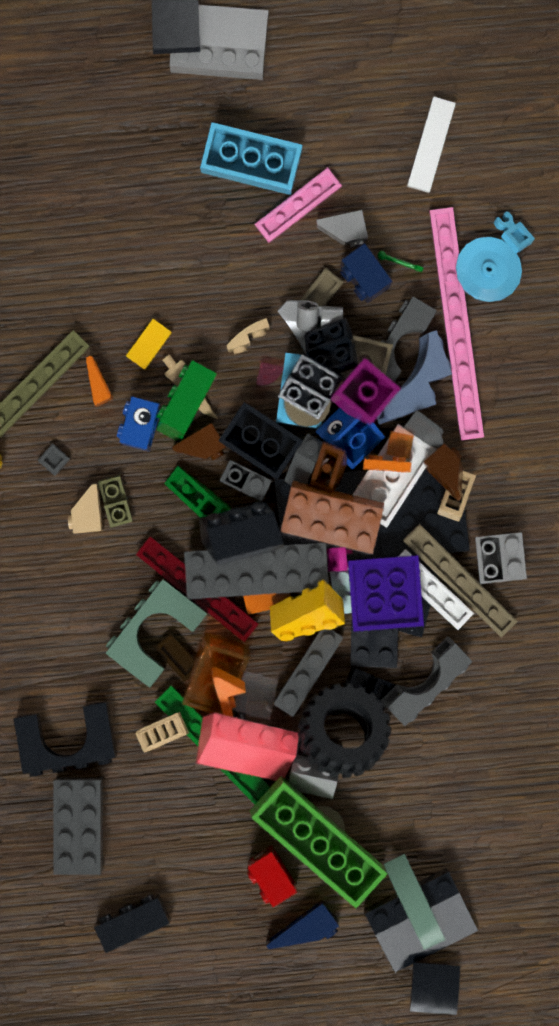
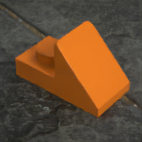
M217 667L212 668L213 681L224 716L233 718V708H236L234 695L246 692L245 682Z

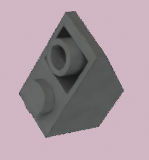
M231 460L220 479L224 484L260 502L263 501L272 483V480Z

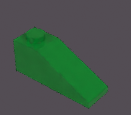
M180 466L176 467L164 483L200 518L211 513H221L232 509L218 495Z

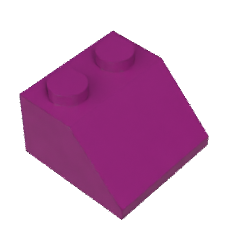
M364 358L331 397V400L348 415L371 425L401 388Z

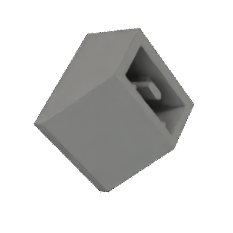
M522 532L475 537L480 584L527 579Z
M298 741L297 753L291 765L288 782L299 792L333 799L338 775L337 777L329 776L330 771L324 770L323 773L317 770L318 765L315 762L311 765L307 760L308 753H302L300 748L302 742Z

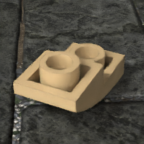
M267 318L248 326L238 333L228 343V352L233 351L234 354L247 351V346H250L248 336L252 335L253 338H258L266 335V331L270 330Z

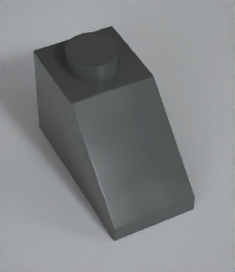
M307 434L295 452L284 482L291 486L293 481L310 485L323 444L322 441Z

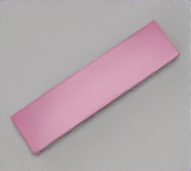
M326 168L255 223V226L267 242L270 243L339 190L342 185L329 168Z

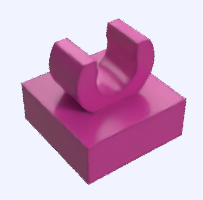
M346 547L326 548L328 572L348 571L347 554H353V551L346 550Z

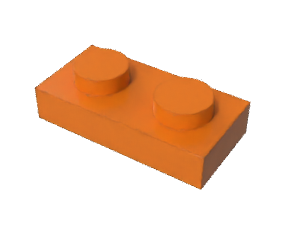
M369 455V459L363 460V470L410 473L411 462H406L404 457H392V461H385L383 456Z

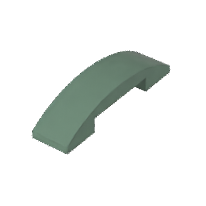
M405 854L384 863V867L423 949L425 950L444 941L443 933Z

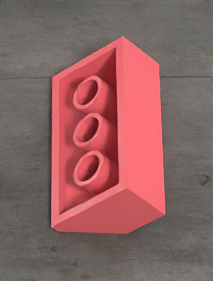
M215 713L210 714L202 719L196 763L277 781L280 776L285 778L296 757L298 733Z

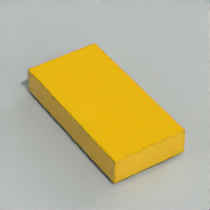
M152 319L126 357L146 370L172 332Z

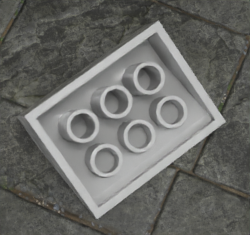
M199 5L200 52L171 53V73L263 80L268 10Z

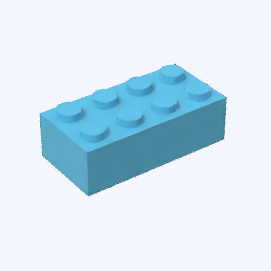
M212 122L200 166L201 173L291 195L302 153V145Z

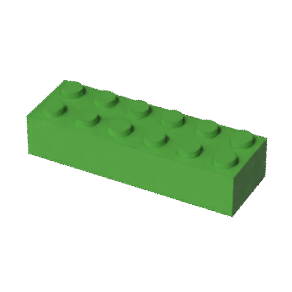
M282 776L249 810L252 819L355 908L363 902L388 874L378 860Z

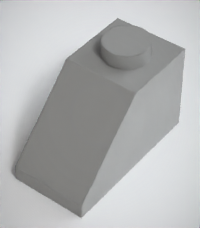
M362 210L316 220V226L319 230L344 246L350 245V248L359 247L368 239Z

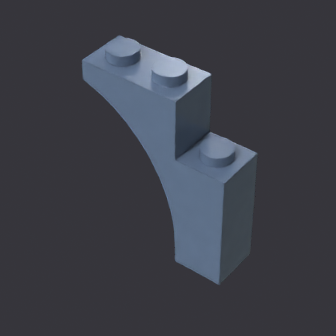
M437 330L419 338V354L414 370L407 381L400 387V391L377 417L379 425L415 413L416 410L421 411L436 405L435 392L429 383L452 375L451 363L446 358L443 341L438 336Z

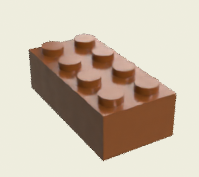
M293 481L281 532L373 554L384 503L338 491L329 493L313 485Z

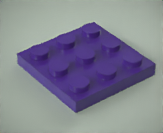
M418 555L348 561L353 632L424 626Z

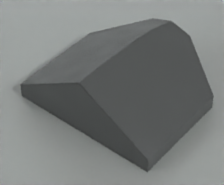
M416 410L404 428L422 441L437 448L441 447L444 444L442 439L443 429Z

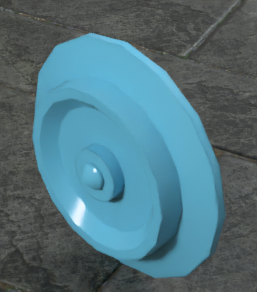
M493 237L477 238L465 245L458 255L456 273L457 279L465 292L475 299L493 302L501 301L514 292L520 284L522 267L517 253L515 254L506 242Z

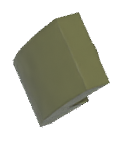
M120 474L98 480L110 528L133 522Z

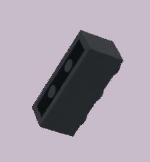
M149 894L141 898V903L132 906L131 903L118 909L119 913L113 916L108 913L97 919L98 923L95 924L94 929L105 953L170 924L171 918L160 894L156 896Z

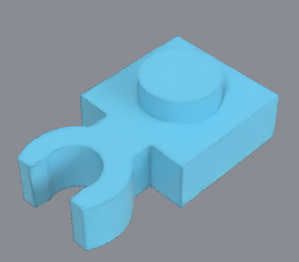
M505 212L502 216L505 222L500 217H497L494 221L495 227L504 231L501 237L515 254L532 244L535 240L521 222L517 224L513 222V217L509 212Z

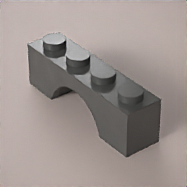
M412 297L410 302L405 300L399 310L402 316L399 321L393 320L387 330L390 333L387 341L381 340V342L393 344L386 376L393 382L396 381L401 372L394 358V348L397 341L409 333H424L437 310L415 297Z
M332 629L318 631L273 704L293 717L344 637Z
M448 636L431 651L433 668L429 677L423 683L414 687H403L397 684L380 700L404 726L414 721L418 713L432 704L435 697L441 691L446 690L459 674L464 673L472 663L470 658Z

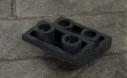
M346 318L304 334L306 353L313 359L337 373L358 366L355 343Z
M302 352L281 388L278 397L319 420L331 401L333 393L342 381L343 375Z
M414 962L410 1012L457 1015L460 966Z

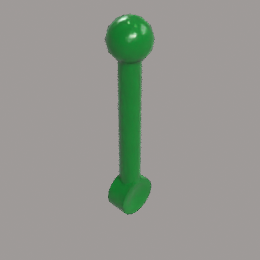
M379 251L377 254L380 260L386 259L415 271L423 272V267L386 255L384 251Z

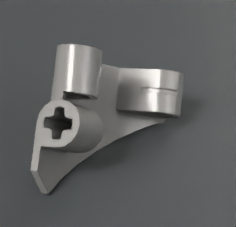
M286 300L277 310L296 336L305 353V333L343 319V307L318 306L316 302L307 300Z

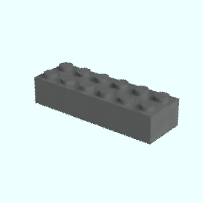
M326 543L285 545L282 549L220 565L215 563L208 551L184 552L187 599L302 592L306 588L310 589V591L317 588L318 582L322 580L328 584Z

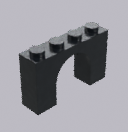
M108 701L83 706L87 729L86 742L81 750L70 755L58 754L47 746L43 737L39 713L13 718L22 773H29V777L43 775L44 770L52 769V773L66 771L67 766L75 765V769L89 767L90 762L98 761V765L112 763V759L117 757Z

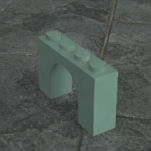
M165 579L161 582L156 580L149 589V592L152 593L146 601L142 599L134 609L137 611L136 615L132 619L128 617L120 627L123 630L118 638L114 635L106 645L108 651L105 654L149 688L164 671L165 667L142 649L138 639V632L142 622L152 614L165 613L174 617L194 632L208 614L191 599H187V596Z

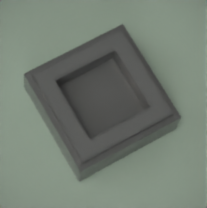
M52 443L37 461L56 476L69 462L70 458Z

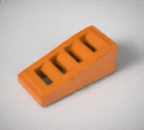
M92 356L86 357L93 403L97 407L112 400L113 396L95 359Z

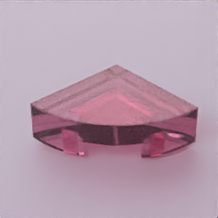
M261 362L256 385L264 386L273 383L280 377L284 367Z

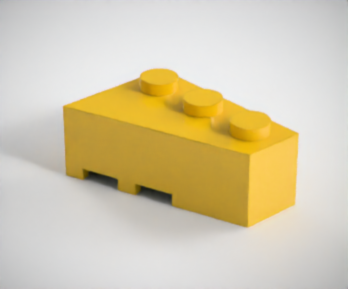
M322 580L318 582L317 588L311 591L306 588L302 590L301 596L295 599L290 596L270 607L271 632L281 641H290L295 637L313 635L315 632L324 629H335L337 626L345 624L343 598Z

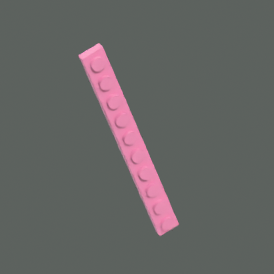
M453 207L430 210L429 214L449 361L451 363L460 441L484 438L465 293L457 279L456 273L459 248Z

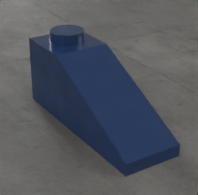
M321 900L268 939L266 946L268 949H275L319 941L324 937L329 939L338 932L339 922L324 901Z

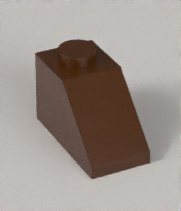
M211 423L174 445L172 449L176 453L204 460L211 458L214 461L225 454L223 450L226 449V446L219 442L220 436Z
M323 442L310 484L332 493L341 483L347 465L346 451Z
M443 444L424 461L426 470L459 501L462 497L463 466L460 460L462 456L454 447L450 449L446 444Z

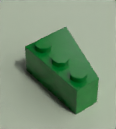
M193 360L189 366L184 365L179 374V378L182 379L178 386L173 385L168 395V398L171 399L168 406L163 405L157 415V418L160 420L156 430L177 442H181L217 373Z

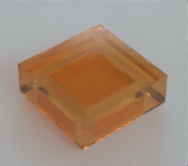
M391 431L386 455L409 459L414 436Z

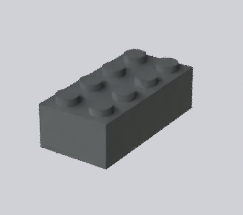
M56 777L53 780V875H101L103 871V777Z

